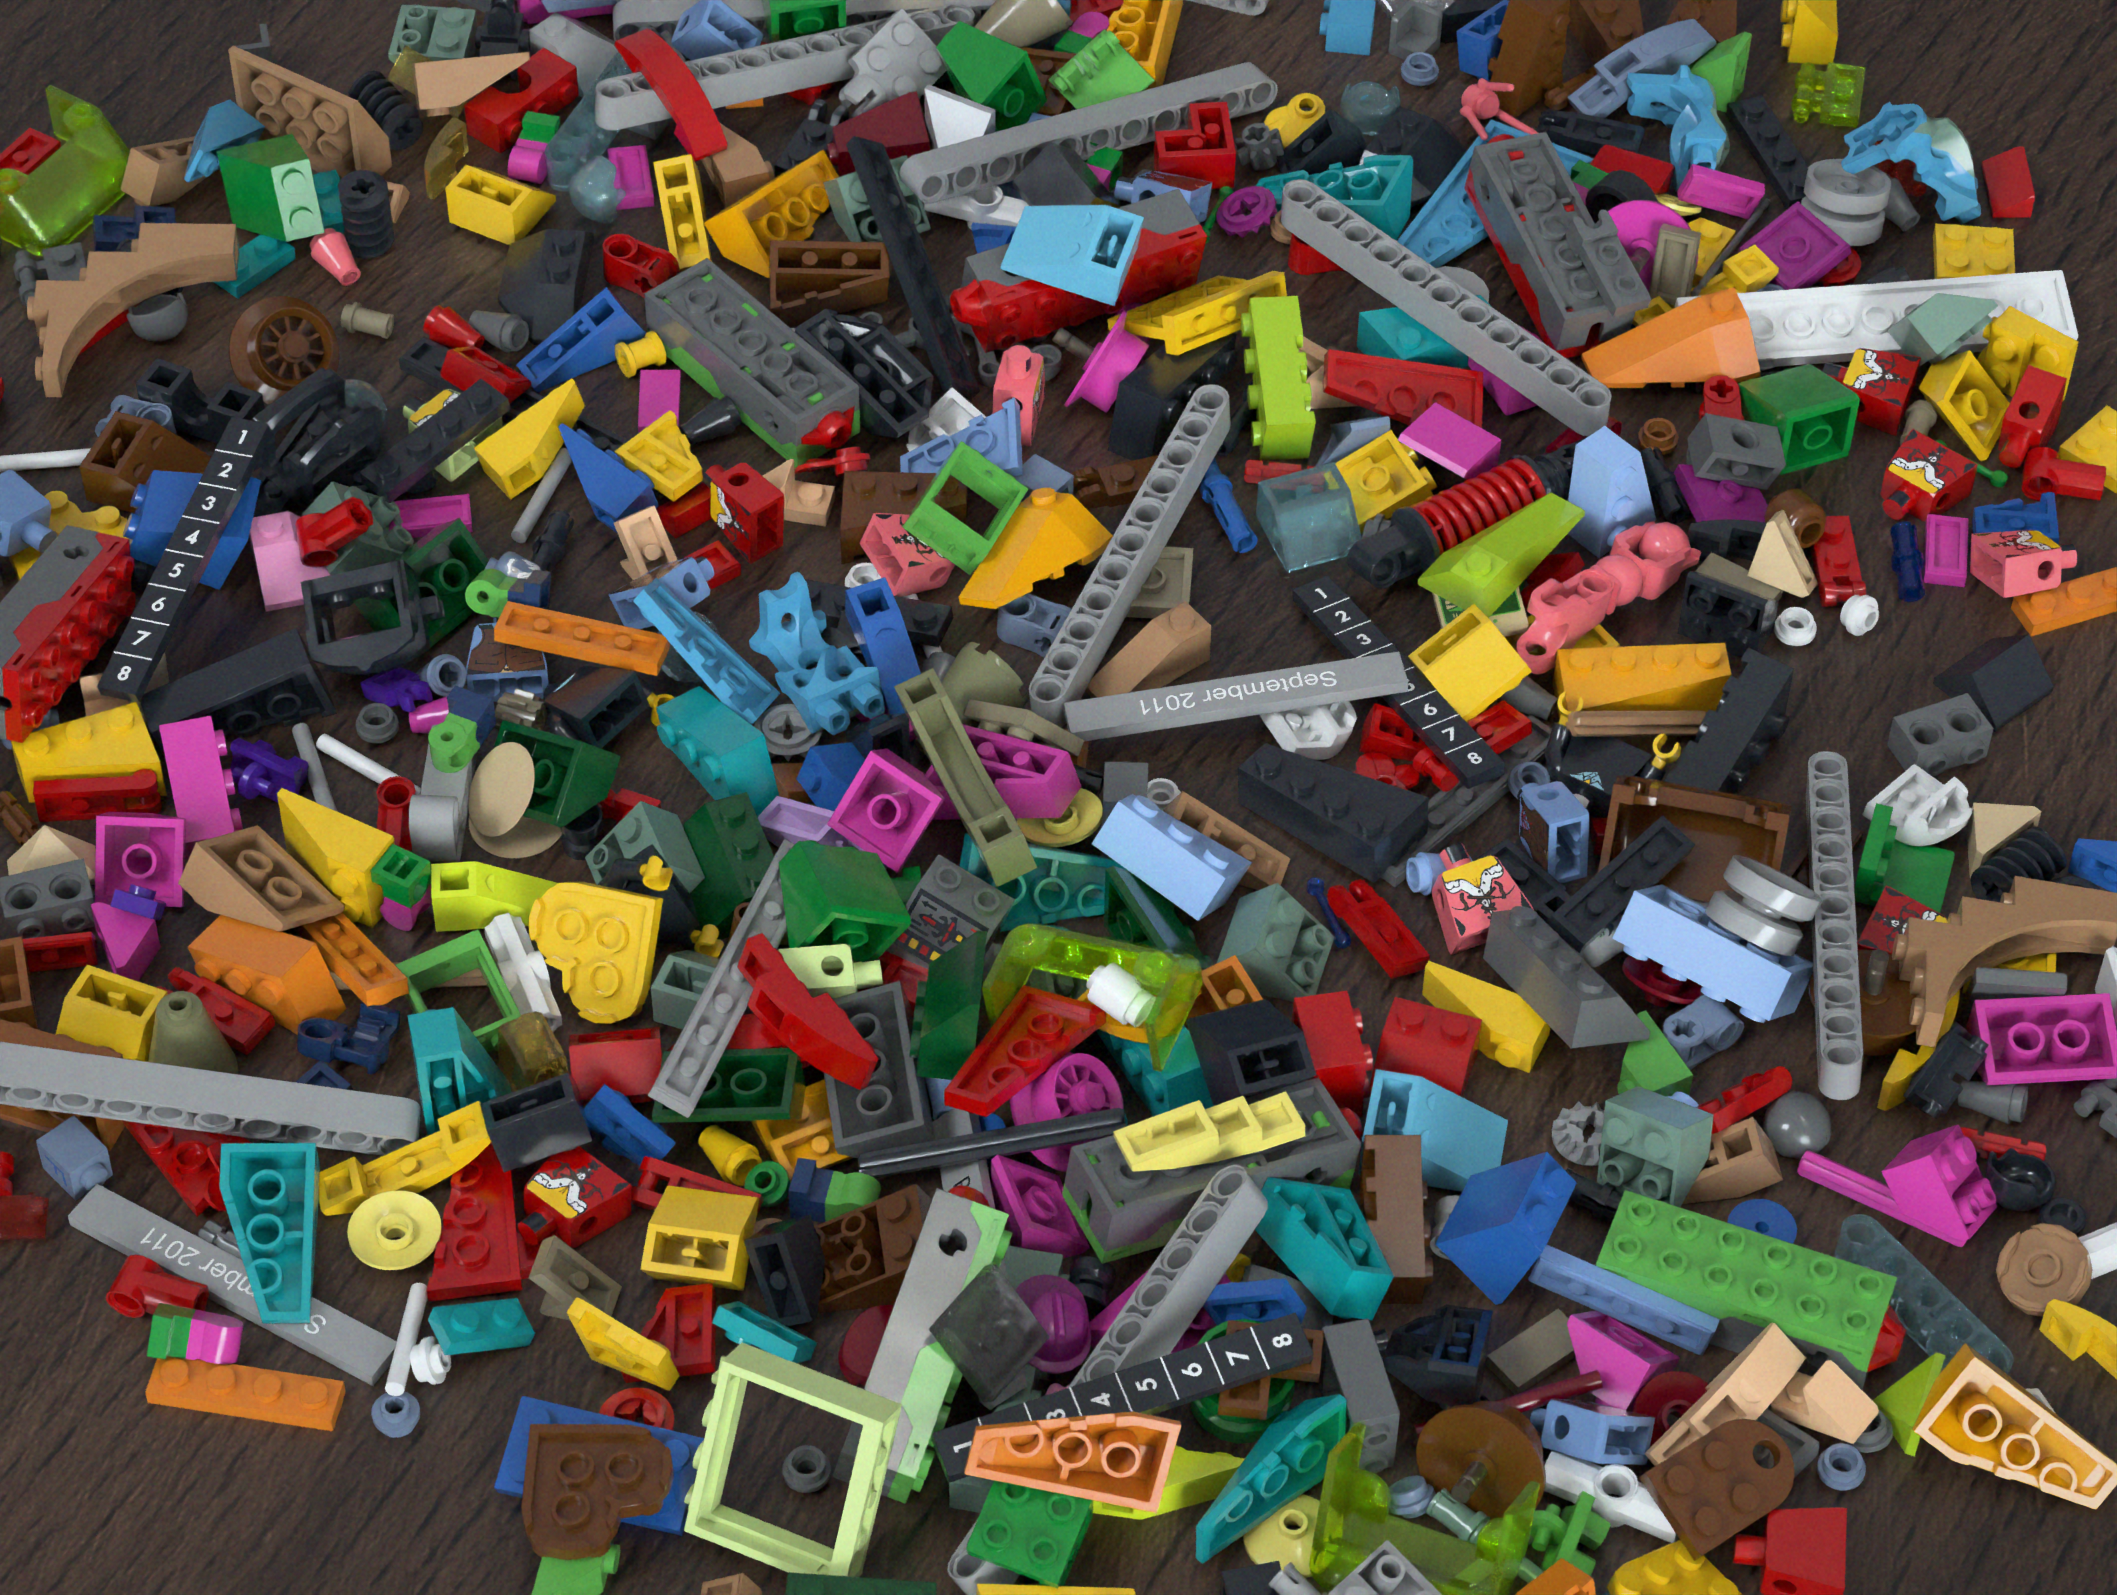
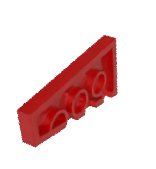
M1328 349L1324 355L1323 393L1383 416H1389V418L1409 426L1436 402L1482 428L1484 372Z
M1023 985L944 1090L945 1105L988 1117L1105 1024L1106 1012L1094 1004Z
M491 1142L475 1159L452 1174L449 1202L445 1205L442 1218L440 1242H437L434 1269L432 1277H429L426 1290L428 1302L522 1290L512 1170L503 1171Z

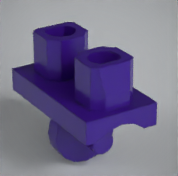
M237 738L231 742L230 749L233 759L230 768L233 782L238 784L240 796L251 800L260 794L278 803L277 793L281 788L299 795L300 787L307 782L309 767L307 761L296 756L285 760L276 755V751L271 744L262 740L251 744L241 738Z

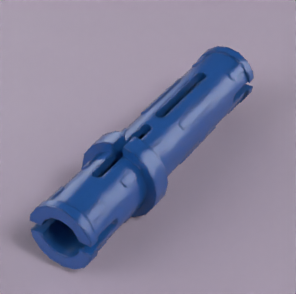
M1214 458L1200 482V494L1205 502L1211 504L1234 551H1239V553L1248 552L1256 546L1258 538L1233 496L1231 481L1228 476L1221 473Z

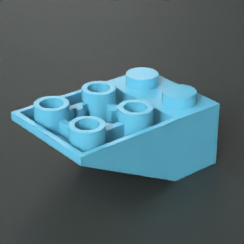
M1108 205L1025 206L1000 269L1115 306L1138 248L1144 217Z
M1376 1069L1362 1138L1359 1174L1361 1175L1365 1135H1421L1422 1181H1427V1186L1462 1192L1471 1175L1501 1166L1508 1120L1423 1077Z

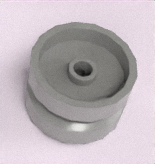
M1826 159L1809 166L1804 186L1806 196L1802 199L1801 204L1850 246H1862L1878 240L1881 237L1885 219L1883 208L1888 204L1891 189V180L1887 174L1874 166L1855 174L1848 173L1841 166L1843 159Z
M1733 855L1723 876L1727 884L1736 892L1731 890L1715 891L1705 909L1707 916L1725 929L1753 944L1777 954L1789 957L1794 956L1804 935L1798 925L1792 920L1799 922L1812 920L1822 899L1810 888L1774 868L1744 856Z

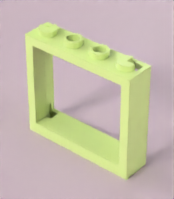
M741 1343L729 1355L721 1356L719 1368L712 1375V1383L716 1384L714 1398L708 1403L702 1419V1425L707 1427L705 1439L699 1445L693 1460V1468L697 1469L695 1483L688 1490L684 1503L688 1504L687 1509L689 1510L684 1531L786 1572L859 1577L862 1574L902 1404ZM748 1380L863 1425L834 1549L720 1504Z

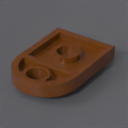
M1735 1419L1716 1427L1645 1472L1639 1479L1695 1561L1778 1507L1791 1491L1795 1471L1791 1452L1778 1433L1767 1425L1755 1420ZM1760 1445L1770 1450L1774 1458L1772 1468L1766 1469L1756 1463L1753 1457L1754 1446Z

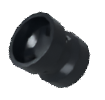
M597 804L561 828L563 851L567 856L575 860H586L585 857L605 837L603 814Z
M1087 1256L1075 1259L1070 1265L1068 1275H1070V1282L1083 1294L1087 1304L1089 1322H1091L1111 1303L1108 1292L1114 1287L1116 1270L1108 1262L1102 1264L1099 1258Z

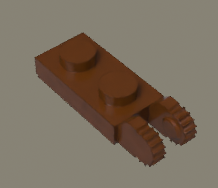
M1159 455L1100 467L1097 470L1091 466L1084 467L1081 470H1074L1070 474L1074 475L1073 491L1078 492L1075 494V498L1088 510L1089 508L1114 507L1132 503Z

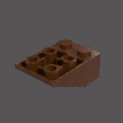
M115 411L79 466L86 501L113 506L120 510L135 513L136 508L130 506L134 491L138 483L146 484L153 470L203 474L211 456L153 420Z
M917 1184L814 1226L825 1256L818 1313L871 1308L880 1305H895L932 1203V1199Z

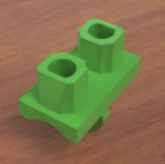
M1582 1491L1575 1505L1566 1506L1562 1510L1561 1515V1509L1554 1504H1548L1545 1511L1529 1513L1525 1529L1534 1538L1532 1547L1541 1552L1547 1548L1540 1566L1543 1571L1563 1558L1589 1576L1592 1575L1596 1564L1595 1559L1577 1550L1576 1547L1578 1542L1595 1551L1607 1536L1611 1523L1591 1510L1595 1497Z

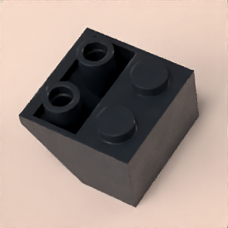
M1690 571L1686 578L1678 634L1704 644L1725 643L1727 652L1739 657H1743L1748 648L1761 653L1774 630L1779 601L1709 575Z
M1267 999L1186 1020L1213 1106L1240 1096L1247 1098L1301 1083L1317 1075L1303 1031Z
M569 1073L480 1104L487 1133L504 1172L518 1167L529 1166L537 1160L563 1151H571L579 1145L592 1141L577 1084Z

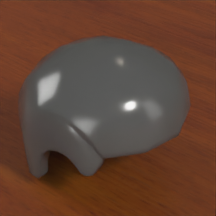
M177 293V296L156 295L144 300L136 308L134 306L129 307V313L126 317L137 336L148 342H163L176 337L184 329L188 320V306L181 293Z
M1791 1091L1776 1098L1765 1110L1761 1120L1763 1131L1772 1141L1774 1149L1784 1157L1801 1160L1804 1153L1809 1150L1818 1154L1828 1144L1832 1132L1831 1118L1825 1105L1815 1096L1805 1092Z

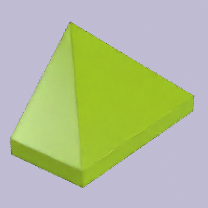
M1936 1352L1872 1400L1878 1406V1410L1890 1420L1893 1436L1905 1454L1915 1457L1921 1436L1913 1431V1427L1935 1379L1941 1373L1946 1356L1944 1354Z

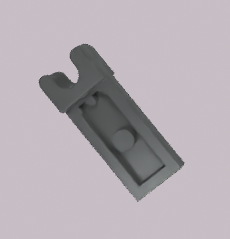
M1604 209L1599 211V221L1593 228L1588 227L1582 218L1574 217L1568 225L1566 240L1575 257L1581 258L1612 317L1648 308L1652 298L1618 236H1616L1618 229L1608 211Z

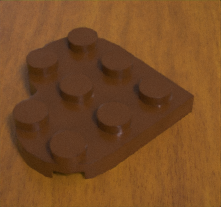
M530 1424L521 1508L525 1534L531 1542L534 1553L541 1557L568 1561L587 1557L596 1558L605 1555L610 1549V1541L617 1534L622 1518L641 1515L650 1516L662 1509L663 1500L669 1494L674 1479L670 1449L668 1446L665 1448L661 1441L652 1437L649 1429L624 1424Z

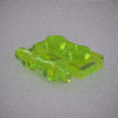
M1810 62L1803 63L1800 71L1795 76L1794 85L1797 93L1793 95L1791 103L1794 120L1799 123L1806 122L1809 114L1813 111L1821 113L1820 123L1857 128L1866 67L1828 62L1827 72L1815 70V65ZM1824 90V93H1815L1813 91Z

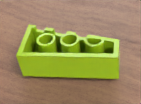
M1298 296L1250 298L1248 312L1241 313L1242 338L1249 337L1250 349L1244 350L1245 373H1252L1253 385H1248L1247 391L1249 410L1256 409L1257 421L1251 422L1252 446H1259L1260 460L1309 458L1316 421L1314 411H1311L1310 401L1312 400L1310 383H1306V352H1299V348L1303 347V330Z

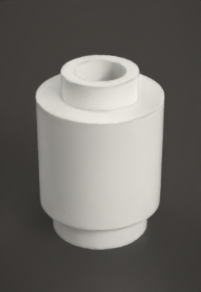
M1114 962L1106 967L1103 965L1097 967L1086 984V987L1089 989L1088 1000L1123 1025L1129 1023L1134 1027L1140 1026L1150 1015L1156 1004L1157 999L1150 993V987Z

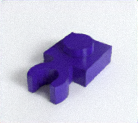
M402 667L377 673L360 683L365 698L389 707L401 705L402 710L406 712L416 710L413 701L425 700L430 702L433 700L429 684L425 681H420L418 674Z
M130 884L128 891L115 889L110 906L150 919L161 920L166 903L165 901L154 899L157 891Z

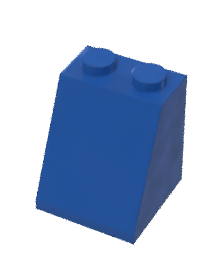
M153 470L145 485L138 483L130 503L131 507L136 508L135 514H130L123 532V537L130 539V557L157 567L203 474ZM254 477L250 478L199 583L220 590L248 541L261 480Z
M1548 1152L1473 1174L1468 1179L1435 1245L1495 1305L1501 1304L1542 1254L1577 1182Z

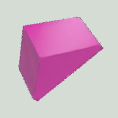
M102 902L90 904L96 932L113 973L139 982L161 948L155 920L111 907Z

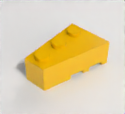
M137 702L31 732L23 743L11 741L18 774L29 803L35 802L33 796L34 781L132 776L134 772L140 769L154 771L158 782L157 791L160 793V796H167L160 760Z

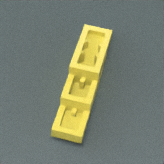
M1285 1091L1250 1105L1247 1104L1244 1096L1207 1109L1198 1100L1113 1131V1136L1133 1172L1182 1168L1259 1152L1305 1137V1124Z

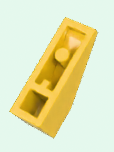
M689 154L653 162L669 252L677 259L680 267L679 272L687 270L706 258L712 262L709 234L704 224L707 221L700 174L692 155Z
M1428 961L1425 967L1422 995L1437 1008L1482 1019L1478 1049L1488 1058L1496 1060L1506 1067L1517 1068L1530 1073L1549 1037L1551 1027L1517 993Z

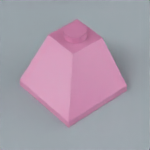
M289 511L253 517L249 535L266 612L304 605L300 582L331 575L326 566L313 568L301 563L295 523L300 516Z

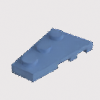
M1014 397L1002 403L1003 409L986 418L981 414L968 421L970 426L951 436L942 434L900 456L901 472L937 473L947 457L962 441L969 447L979 451L983 457L1004 472L1011 474L1013 477L1023 475L1020 405Z

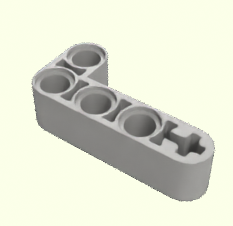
M428 744L420 795H412L410 800L409 830L413 853L429 860L430 863L460 862L469 810V791L474 777L477 752L462 770L455 773H445L437 770L432 764Z

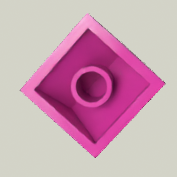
M1436 402L1408 426L1398 438V441L1466 479L1474 478L1478 474L1488 472L1493 467L1498 466L1501 439Z
M996 1155L991 1160V1188L995 1209L1009 1214L1004 1230L1012 1232L1011 1246L1061 1254L1063 1259L1084 1253L1089 1249L1090 1246L1083 1230L1062 1196L1064 1186L1060 1177L1001 1155Z

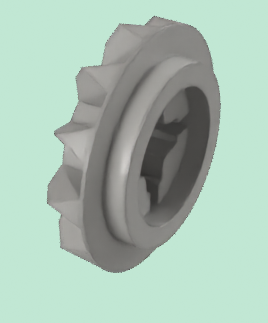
M794 704L773 706L765 710L754 724V727L765 736L771 759L778 755L784 756L788 762L793 755L806 758L810 747L818 746L819 739L822 736V730L814 734L809 731ZM786 725H790V730L793 733L792 738L789 740L784 739L783 736Z
M1578 1101L1572 1109L1562 1108L1559 1117L1553 1121V1144L1562 1156L1574 1163L1587 1166L1599 1165L1605 1111L1600 1108L1598 1102L1590 1107L1583 1106ZM1592 1124L1595 1127V1132L1591 1138H1588V1142L1585 1143L1583 1142V1130L1586 1128V1125Z

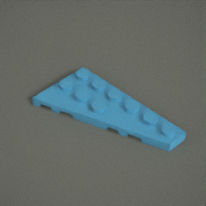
M1490 120L1484 128L1488 134V140L1483 141L1480 136L1476 138L1397 242L1433 267L1439 268L1488 237L1489 235L1464 189L1474 147L1487 144L1491 138L1500 134H1509L1515 138L1531 134ZM1552 143L1569 176L1571 168L1579 159L1588 164L1594 159Z

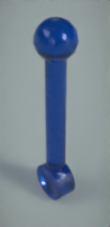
M1318 877L1310 878L1307 881V892L1310 895L1316 896L1335 934V945L1341 949L1347 948L1351 943V937L1348 933L1343 932L1330 905H1328V901L1323 893L1324 881Z

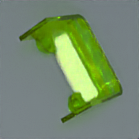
M49 85L45 90L54 135L67 142L29 175L14 169L5 168L0 170L1 239L37 256H43L42 249L68 245L93 223L94 215H102L125 194V192L121 191V186L130 154V149L97 106L52 85Z
M1030 923L1020 925L1008 934L982 985V991L991 1029L1015 995L1026 984L1033 969L1088 980L1097 967L1100 965L1106 967L1114 962L1132 974L1140 988L1149 991L1153 995H1158L1146 1019L1145 1026L1153 1070L1162 1072L1202 986L1201 966L1194 956L1187 953L1061 926Z
M1357 1422L1328 1454L1309 1560L1310 1572L1315 1581L1322 1587L1332 1591L1388 1539L1442 1595H1508L1527 1551L1540 1483L1530 1481L1504 1512L1503 1518H1494L1488 1521L1480 1530L1476 1545L1388 1514L1391 1494L1386 1482L1378 1475L1359 1468L1366 1425Z

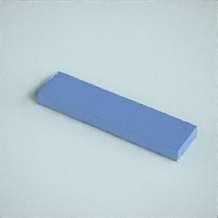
M1547 1244L1542 1254L1536 1260L1528 1278L1530 1282L1702 1356L1720 1320Z

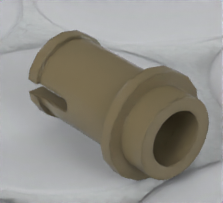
M354 302L353 305H345L341 315V326L347 328L349 333H355L357 330L388 339L394 327V315L363 308L361 303Z
M1919 400L1906 408L1905 419L1907 422L1903 435L1900 438V445L1912 429L1928 436L1930 427L1936 423L1937 419L1935 408L1931 403Z

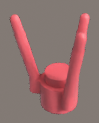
M1481 78L1478 84H1472L1464 91L1461 99L1462 108L1460 109V114L1469 120L1483 141L1488 140L1489 137L1478 118L1488 119L1496 116L1520 131L1531 135L1538 133L1499 109L1498 96L1493 91H1513V84L1489 82Z

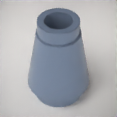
M449 654L435 657L416 673L419 675L420 681H425L429 684L431 693L445 697L449 695L455 685L463 688L467 676L462 662L457 657Z

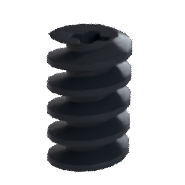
M374 70L366 72L353 83L348 97L357 100L389 137L390 149L396 151L406 149L419 139L424 130L423 123L419 119V111L405 96H402V93L397 88H394V85L381 72Z
M356 170L348 173L338 184L345 238L353 256L363 259L378 257L386 253L394 242L388 184L376 172Z
M2030 827L1972 873L1970 879L1972 890L1977 899L2000 903L2002 893H2010L2015 876L2043 881L2053 879L2055 873H2060L2066 868L2067 860L2065 853L2048 832L2039 827Z

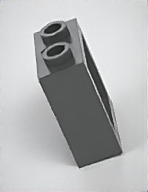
M1369 1319L1322 1327L1324 1334L1319 1382L1317 1383L1322 1397L1341 1394L1347 1399L1344 1467L1347 1475L1358 1473L1375 1474L1385 1468L1393 1467L1400 1412Z

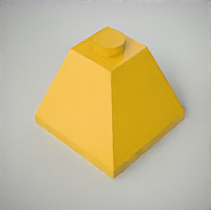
M1968 350L1932 363L1919 386V390L1980 461L1987 460L2000 436L2002 421L2010 403L1972 352Z

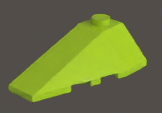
M1550 492L1442 553L1418 579V585L1464 610L1475 604L1489 618L1585 516V510Z

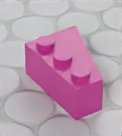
M211 716L159 725L177 817L186 819V860H189L196 842L243 830L239 808L230 809L227 795L236 794L231 768L222 770L219 757L228 755L223 729L214 731Z
M963 725L986 772L1001 798L1010 808L1014 818H1060L1082 787L1068 751ZM931 765L925 776L945 798L932 820L960 819L936 771Z

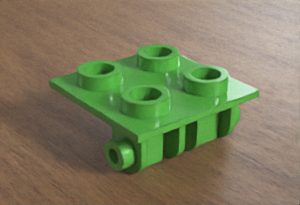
M1105 29L1048 79L1076 109L1144 91L1154 82V79L1118 43V38L1110 30L1107 32Z

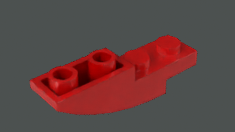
M763 933L747 938L737 966L753 987L747 1006L782 1043L811 1065L859 1090L866 1088L879 1058L876 1056L871 1044L862 1038L849 1021L846 1012L838 1007L828 993L812 998L806 985L798 980L785 963L780 951L771 945Z

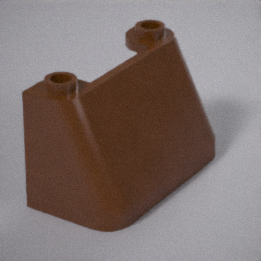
M1619 775L1613 784L1598 873L1663 815L1689 838L1695 846L1688 856L1654 886L1663 884L1689 899L1710 902L1715 891L1731 890L1736 892L1727 884L1723 876L1733 855L1753 859L1780 871L1791 806L1767 799L1643 777Z

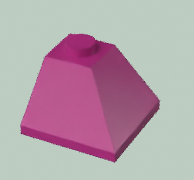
M889 749L872 750L826 825L866 852L877 853L882 863L898 873L902 870L945 798L923 772Z
M106 812L97 815L95 903L111 904L115 889L128 891L130 884L157 891L154 899L165 901V906L183 907L184 889L178 882L185 869L186 819L153 813Z
M1594 1310L1572 1314L1567 1321L1580 1375L1594 1370H1598L1603 1388L1590 1392L1596 1396L1595 1403L1633 1412L1636 1397L1642 1387L1652 1378L1662 1373L1673 1371L1680 1360V1357L1627 1324Z

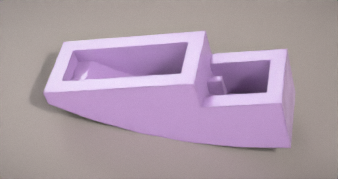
M777 796L758 816L766 839L777 847H780L784 839L793 844H796L798 841L812 840L822 845L841 848L855 847L860 851H865L826 825L834 813L831 810Z

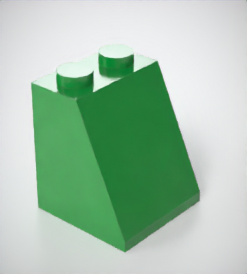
M761 0L770 43L846 27V0Z
M960 20L936 46L957 95L995 109V132L1027 124L1032 113H1037L1048 101L1029 55L1025 50Z
M293 134L216 151L232 224H236L237 228L285 242L325 233L310 161Z
M1811 364L1738 383L1744 421L1778 427L1786 466L1779 475L1849 456L1860 398L1854 391Z
M807 840L798 841L778 863L789 948L847 944L851 947L853 963L875 960L911 925L910 915L877 853L860 851L855 847L841 848L822 845L817 841Z

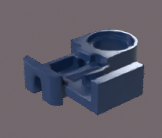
M362 1002L360 1017L357 1020V1028L350 1027L349 1030L346 1024L324 1018L304 1020L298 1026L297 1050L306 1057L330 1063L333 1059L354 1063L368 1068L367 1074H375L380 1069V1063H385L388 1059L389 1041L399 1031L401 1011L381 1005L367 1007Z

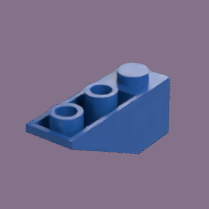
M564 423L558 426L588 501L600 522L617 533L613 522L649 506H655V508L659 506L652 490L654 484L647 475L640 470H636L633 473L625 467L622 459L613 451L607 449L603 452L596 447L594 440L583 430L578 429L575 432Z
M886 577L845 590V615L867 666L877 667L884 705L888 714L905 713L894 686L921 674L900 609Z

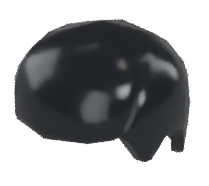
M2013 1148L2008 1149L2000 1158H1996V1153L1993 1151L1989 1153L1985 1178L1990 1181L1991 1188L1996 1196V1203L2007 1210L2028 1211L2047 1203L2052 1198L2056 1187V1176L2047 1162L2034 1155L2017 1153Z

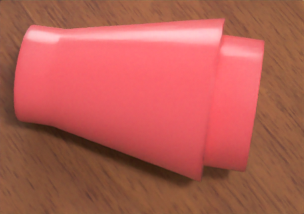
M333 228L324 229L325 233L315 235L310 241L312 258L337 278L341 285L348 286L355 283L359 279L361 271L355 263L344 234L337 232Z

